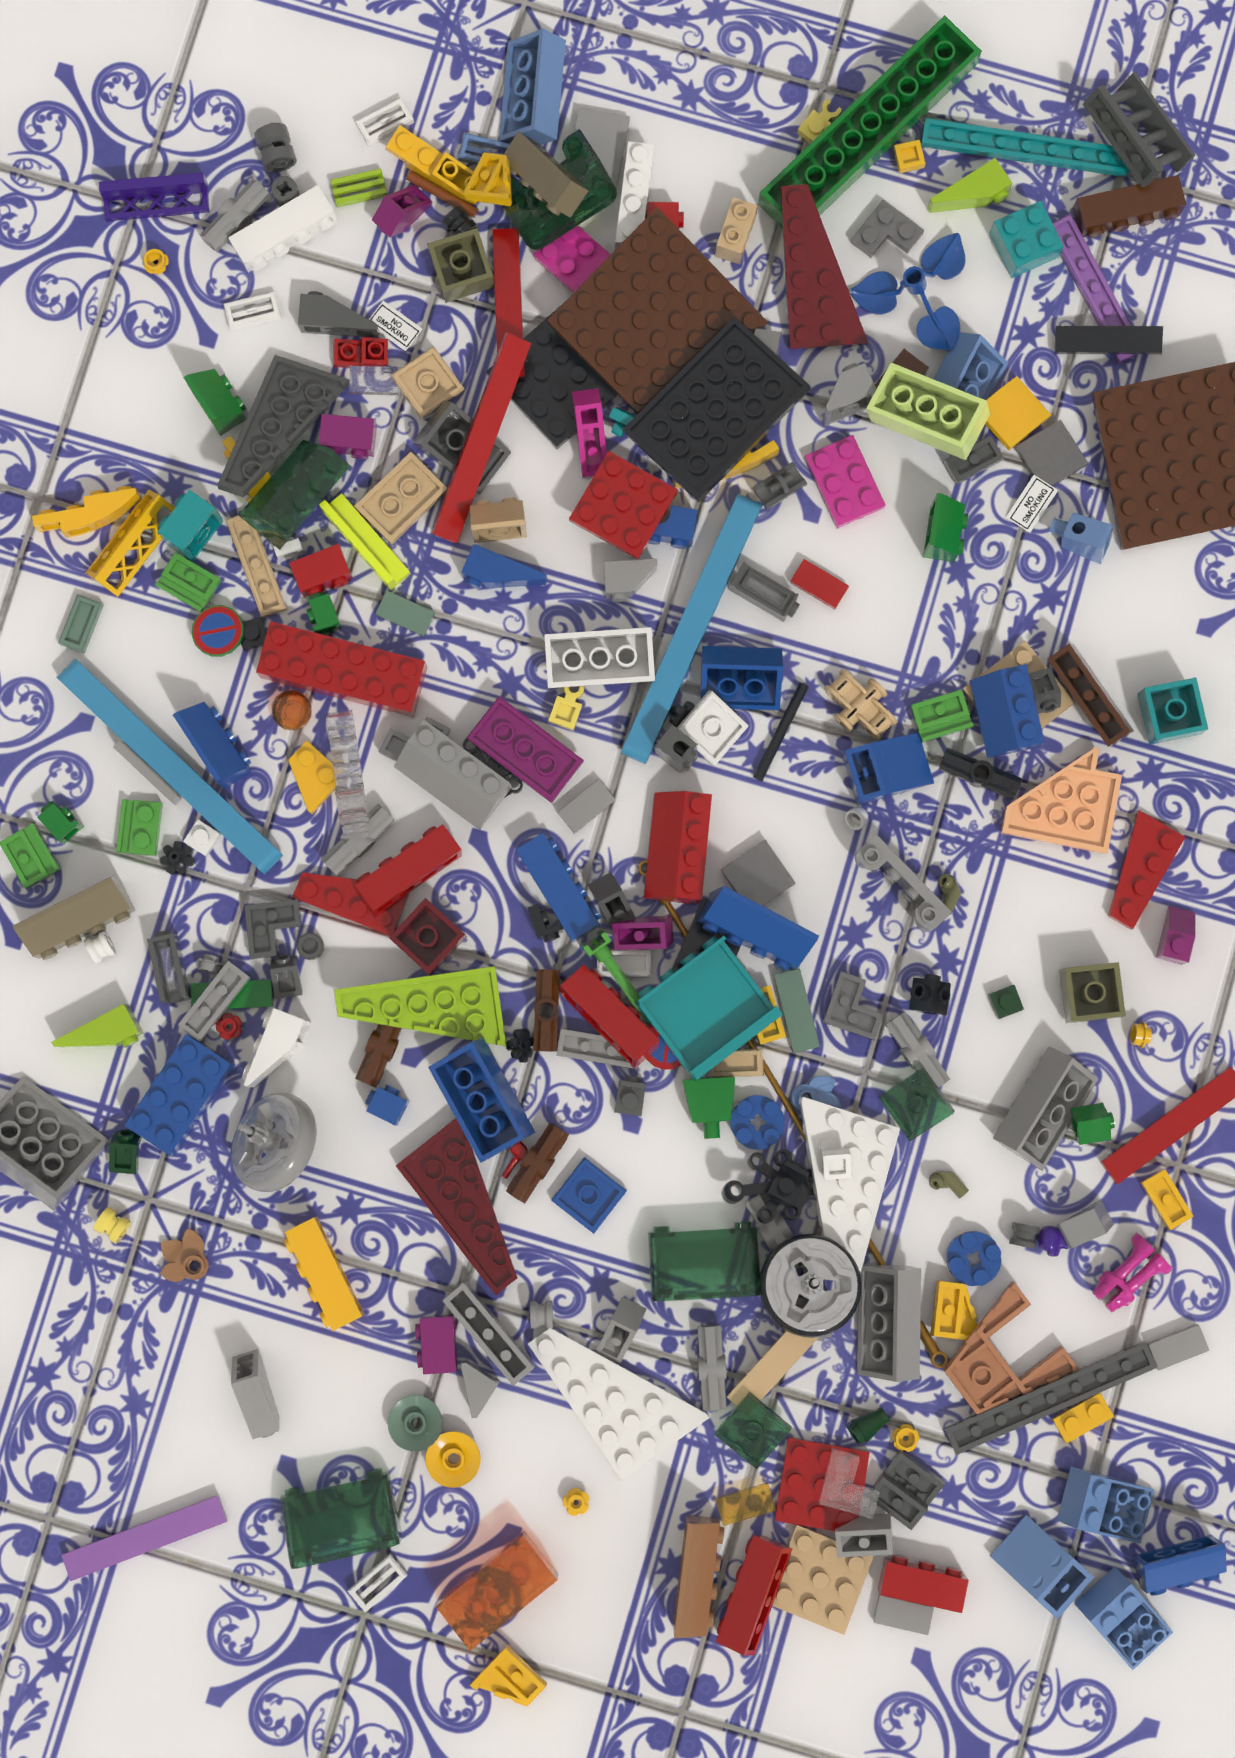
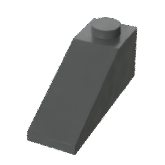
M317 291L300 294L298 326L301 333L379 338L380 333L377 324L329 296Z

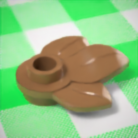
M187 1229L182 1241L168 1240L161 1243L162 1254L168 1262L160 1272L164 1278L172 1282H179L185 1278L197 1280L206 1275L209 1269V1262L206 1256L203 1255L204 1241L197 1232ZM194 1260L200 1263L198 1271H194L191 1268V1263Z

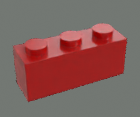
M893 1554L892 1558L884 1557L878 1592L882 1596L962 1613L969 1580L962 1574L963 1571L954 1567H946V1571L936 1569L935 1564L927 1561H919V1564L909 1563L908 1558Z

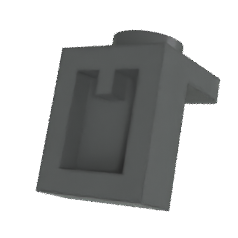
M1051 667L1029 673L1038 714L1043 712L1049 713L1060 708L1061 690Z
M283 954L272 959L270 974L275 999L302 995L303 990L298 969V956Z
M625 1076V1081L619 1080L615 1113L642 1116L646 1084L641 1083L640 1077Z

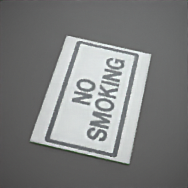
M384 300L369 318L370 321L377 324L379 333L404 351L409 348L423 330Z
M1033 475L1006 518L1030 533L1058 490Z

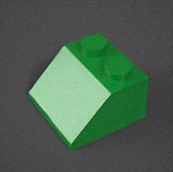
M215 369L188 374L183 377L220 436L246 420L243 411L247 408L238 395L233 397L229 389L233 387L225 374L219 376Z
M936 494L930 506L923 558L955 562L957 556L962 555L965 540L960 539L961 530H966L968 514L964 513L965 504L944 494Z

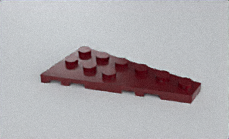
M808 184L781 186L789 349L868 343Z
M455 1118L399 1162L396 1167L493 1293L497 1295L518 1277L473 1149Z

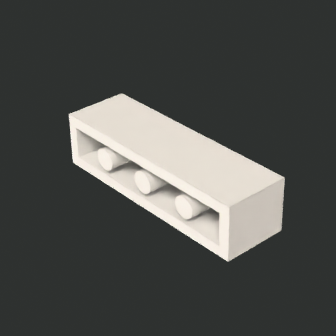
M628 141L615 250L646 219L654 159V144Z
M316 185L228 237L249 273L252 270L262 269L267 264V261L274 257L284 256L289 251V248L294 245L307 242L316 232L329 229L337 221V217L319 185Z

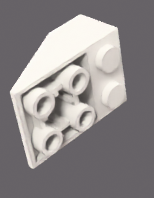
M275 1008L272 1013L268 1012L262 1025L263 1028H266L262 1039L257 1038L252 1053L255 1054L252 1064L248 1063L244 1069L242 1079H245L243 1085L246 1087H257L302 1047L311 1022Z

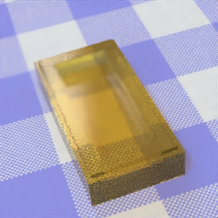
M768 1482L715 1498L723 1526L776 1511Z

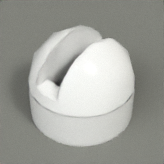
M859 806L850 809L845 814V822L853 830L861 829L868 821L867 811Z

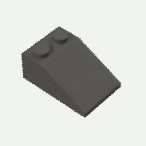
M443 401L412 443L433 461L453 474L473 419L453 402ZM497 439L476 491L481 494L511 454V451Z

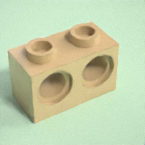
M733 197L716 245L715 257L740 265L756 219L758 205Z

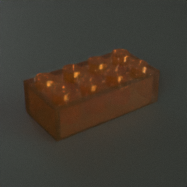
M524 1530L437 1601L436 1608L468 1650L471 1651L558 1580V1573Z

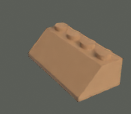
M686 1514L673 1620L674 1638L707 1636V1628H713L714 1611H710L711 1600H716L718 1583H713L714 1572H719L721 1555L716 1554L717 1544H723L724 1527H720L718 1518Z

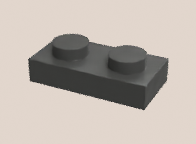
M990 435L974 444L966 460L953 455L945 459L944 464L954 482L958 485L1003 461L1004 457Z

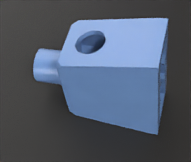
M1072 513L1069 522L1054 517L1049 532L1062 537V548L1101 564L1111 542L1113 525Z

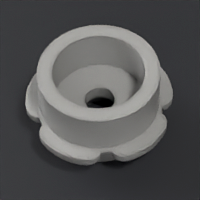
M204 954L203 958H197V961H199L197 969L209 974L217 975L223 964L219 963V957Z

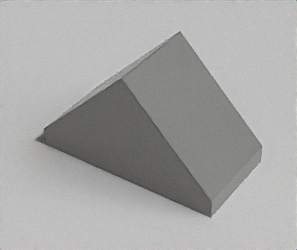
M1102 1200L1057 1225L1069 1249H1072L1106 1234L1114 1223Z
M466 1360L461 1362V1369L471 1417L477 1418L500 1381Z

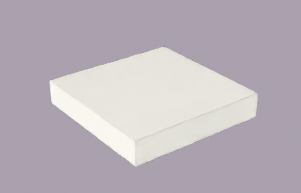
M709 690L677 728L698 744L697 752L711 765L715 766L749 725L713 691Z

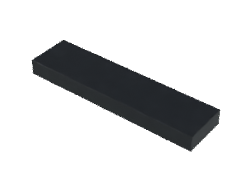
M1056 326L1055 354L1162 355L1163 326Z

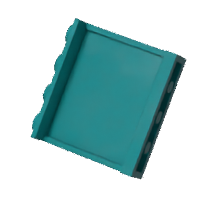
M715 936L702 945L704 948L703 952L697 956L692 952L680 961L683 967L676 972L672 968L659 977L662 983L654 989L651 985L644 988L637 994L640 999L635 1002L693 1081L698 1080L783 1015L777 1006L773 1007L725 943V936L719 940Z

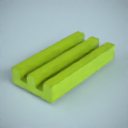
M381 168L331 179L337 207L382 198L387 195ZM380 186L381 188L374 191H369L365 193L340 198V195L360 192L364 191L365 189L374 188Z

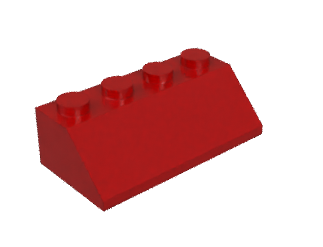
M690 791L654 793L643 898L697 905L702 901L712 794Z

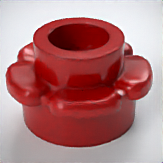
M226 1013L216 1022V1031L225 1040L237 1038L242 1032V1021L238 1016ZM228 1024H231V1029H227Z

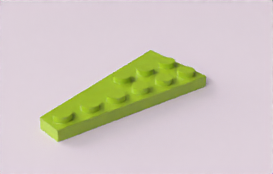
M495 966L333 989L337 1017L472 1041L484 1038L486 1043L506 1046Z

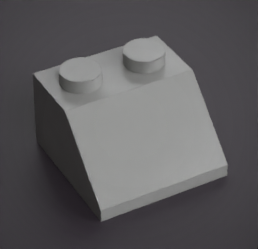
M853 363L842 369L825 409L822 420L824 427L867 410L866 408L876 391V387L865 363L858 366L857 363Z

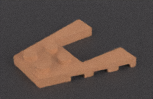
M1013 1281L1010 1282L943 1368L945 1374L977 1415L1009 1401L1008 1399L1017 1395L1031 1392L1033 1388L1044 1383L1049 1384L1060 1379V1376L1079 1370L1066 1350L1060 1345L1018 1378L988 1339L1031 1305Z

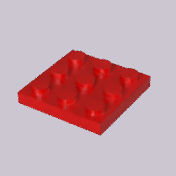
M608 451L569 517V522L639 560L677 495L678 489Z
M788 1437L774 1520L835 1531V1529L860 1516L870 1452Z

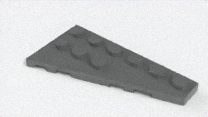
M274 355L220 477L218 489L244 498L349 386V379Z

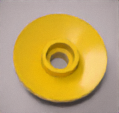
M457 1431L441 1434L437 1441L428 1448L426 1453V1467L430 1476L438 1484L450 1488L461 1487L469 1483L476 1476L481 1463L480 1451L475 1441L468 1435ZM456 1453L459 1456V1461L456 1463L450 1462L449 1455Z

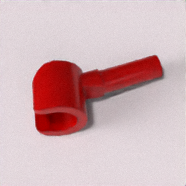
M521 1141L509 1150L515 1157L510 1161L502 1174L506 1179L516 1164L528 1152L527 1147Z

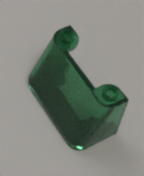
M580 129L570 134L564 140L562 150L567 159L560 163L588 190V193L571 218L563 213H560L558 216L546 207L548 202L544 203L533 195L534 189L530 190L526 186L522 187L520 182L511 176L512 204L511 206H502L530 249L539 250L611 205L617 197L615 185Z
M735 1222V1228L678 1232L670 1231L669 1226L653 1227V1232H648L652 1301L760 1295V1260L757 1227H751V1222Z
M382 1468L366 1471V1477H363L361 1480L314 1491H301L300 1486L284 1490L285 1495L280 1497L291 1569L377 1551L401 1543L403 1535L390 1472H383Z

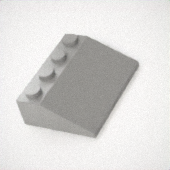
M23 1076L0 1100V1171L49 1208L55 1210L73 1190L107 1145L109 1139Z

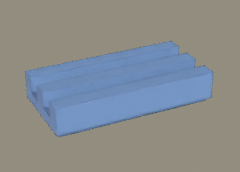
M465 133L458 159L462 162L477 165L481 157L465 152L480 156L484 152L500 154L491 150L468 146V142L501 151H506L510 144Z

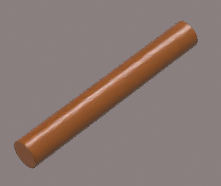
M409 172L407 181L455 208L463 206L469 216L476 217L479 211L478 208L415 172Z

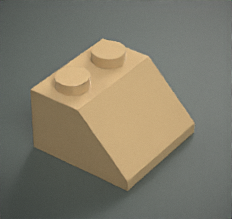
M514 497L502 499V502L499 503L483 500L470 506L471 530L475 543L527 538L523 500H517Z

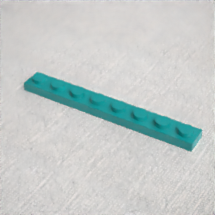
M925 118L921 147L1127 177L1129 173V168L1112 145Z

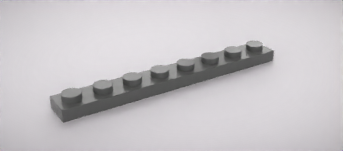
M1143 1341L1085 1366L1074 1373L1062 1376L1060 1379L1049 1384L1046 1383L1031 1392L1009 1399L1008 1402L979 1415L975 1414L947 1426L944 1429L955 1454L958 1455L1156 1369L1157 1366L1147 1343Z

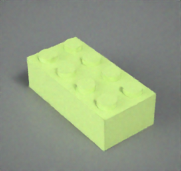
M890 363L866 408L871 422L964 460L967 459L990 416L986 400L894 363Z

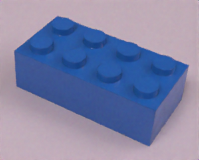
M185 1034L124 1126L169 1156L176 1155L236 1064L204 1043L197 1041L191 1035Z
M484 1038L470 1042L428 1067L480 1163L536 1133Z

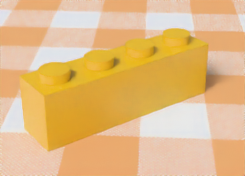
M314 1217L286 1231L287 1238L284 1239V1243L290 1254L294 1252L299 1261L296 1263V1268L302 1278L306 1277L311 1286L308 1288L309 1295L314 1303H319L323 1311L319 1314L325 1327L328 1328L330 1326L332 1331L365 1315L318 1217Z

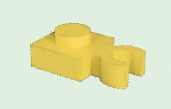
M830 99L824 101L820 114L813 110L797 130V134L810 144L841 114L842 108L840 107L833 113L827 110L831 104Z
M580 686L579 691L576 693H572L569 687H564L565 698L557 696L548 720L549 723L574 731L582 709V704L577 703L576 700L584 694V686Z

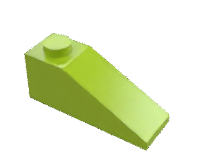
M994 158L930 198L927 210L929 213L987 207L994 202L999 204L1009 196L1013 183L997 159Z
M122 1004L51 1043L53 1047L59 1048L121 1045L126 1048L138 1042V1036L144 1033L130 1005Z

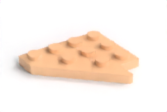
M1095 747L1006 806L1001 834L1107 854L1122 775L1096 770L1100 748Z

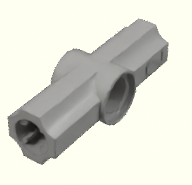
M252 179L234 199L229 198L221 205L217 217L200 234L201 239L213 251L218 253L229 241L228 237L249 226L253 214L270 197L269 192L261 183Z
M378 803L363 819L352 824L341 835V840L321 860L338 876L357 857L360 858L370 850L376 842L375 839L395 821L394 818Z
M906 1012L899 1014L885 1024L900 1046L902 1056L909 1066L916 1070L930 1092L950 1080L935 1057L936 1053L923 1034L920 1035Z
M759 1194L746 1201L745 1204L759 1227L758 1231L770 1250H773L784 1240L793 1237V1234L782 1215L779 1216L776 1210L775 1217L771 1222L762 1224L758 1221L757 1211L769 1201V1197L765 1196L766 1194ZM765 1210L762 1211V1217L768 1220L770 1217L769 1213ZM799 1262L798 1264L794 1265L795 1270L801 1267L803 1264Z
M721 1325L697 1326L699 1343L697 1362L698 1376L702 1389L703 1411L726 1409L724 1380L726 1379V1361L722 1350Z

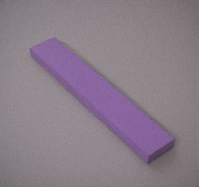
M1071 214L1053 222L1064 245L1060 256L1097 325L1131 326ZM1138 354L1113 355L1115 356L1118 364H1120Z
M218 1494L68 1551L61 1556L69 1579L73 1581L223 1524L228 1519Z

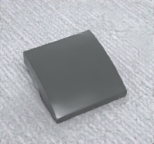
M900 1450L879 1476L867 1494V1498L912 1530L927 1512L928 1505L944 1487L945 1481L904 1450Z

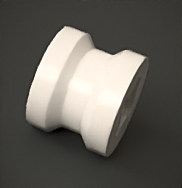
M105 931L99 932L98 936L94 939L88 938L84 940L85 947L96 964L102 962L106 956L112 957L116 955L115 947Z

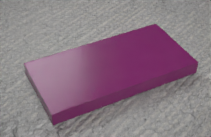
M498 696L466 737L472 744L551 804L584 762L582 758L500 696Z

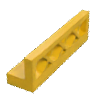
M148 490L85 574L118 597L162 540L161 536L157 533L159 523H157V512L164 506L172 513L175 507L159 494ZM152 528L153 538L151 541L141 544V533L145 529ZM129 550H136L137 559L135 562L125 565V554ZM120 571L121 580L114 588L106 579L112 572Z

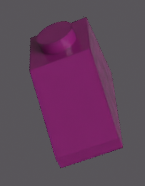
M412 185L386 195L372 221L384 234L393 237L405 232L433 202L420 189Z
M1168 906L1156 958L1181 965L1189 963L1195 940V912Z
M646 916L612 923L614 950L667 949L674 942L672 916Z

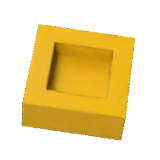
M920 139L894 145L893 151L899 174L925 168L926 163Z

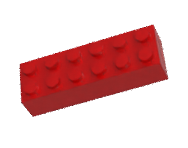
M270 621L256 673L262 679L414 717L427 671V664L424 660Z

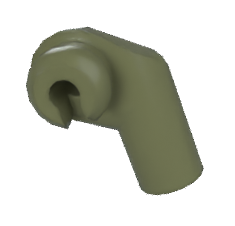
M943 874L939 877L938 884L945 897L943 903L953 912L961 896V890L954 876Z
M936 1171L930 1175L929 1185L935 1190L950 1188L959 1199L969 1191L952 1171Z

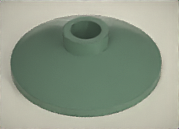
M420 1395L407 1396L399 1400L389 1414L388 1430L390 1436L402 1449L407 1451L425 1450L432 1446L441 1434L442 1415L437 1405L429 1398ZM415 1418H419L422 1422L421 1427L418 1429L413 1426Z

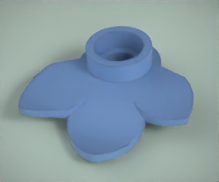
M815 1076L808 1084H800L793 1089L791 1102L797 1110H800L802 1121L801 1105L798 1102L804 1093L808 1094L809 1099L842 1109L839 1099L831 1093L836 1082L834 1078Z

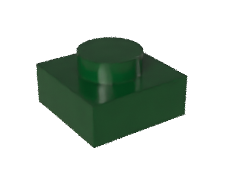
M1015 985L988 994L997 1019L1024 1010Z

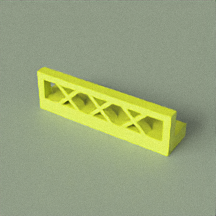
M342 493L329 504L326 500L319 504L323 514L390 591L411 574Z

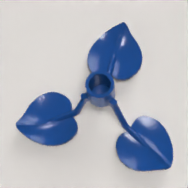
M960 234L947 235L931 244L922 255V269L916 266L908 268L903 274V281H900L898 290L896 278L889 272L879 271L870 274L850 290L854 300L864 310L872 314L882 315L896 308L897 298L895 295H900L904 288L913 295L919 294L929 315L921 318L918 322L916 330L918 339L924 346L931 349L946 351L953 349L960 335L959 318L947 306L940 307L933 312L924 290L927 287L925 277L934 278L937 274L939 278L948 280L958 276L964 269L966 259Z

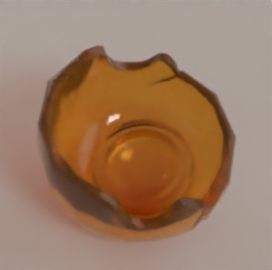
M283 691L275 697L271 704L273 720L285 730L297 731L306 726L312 715L310 701L299 691Z

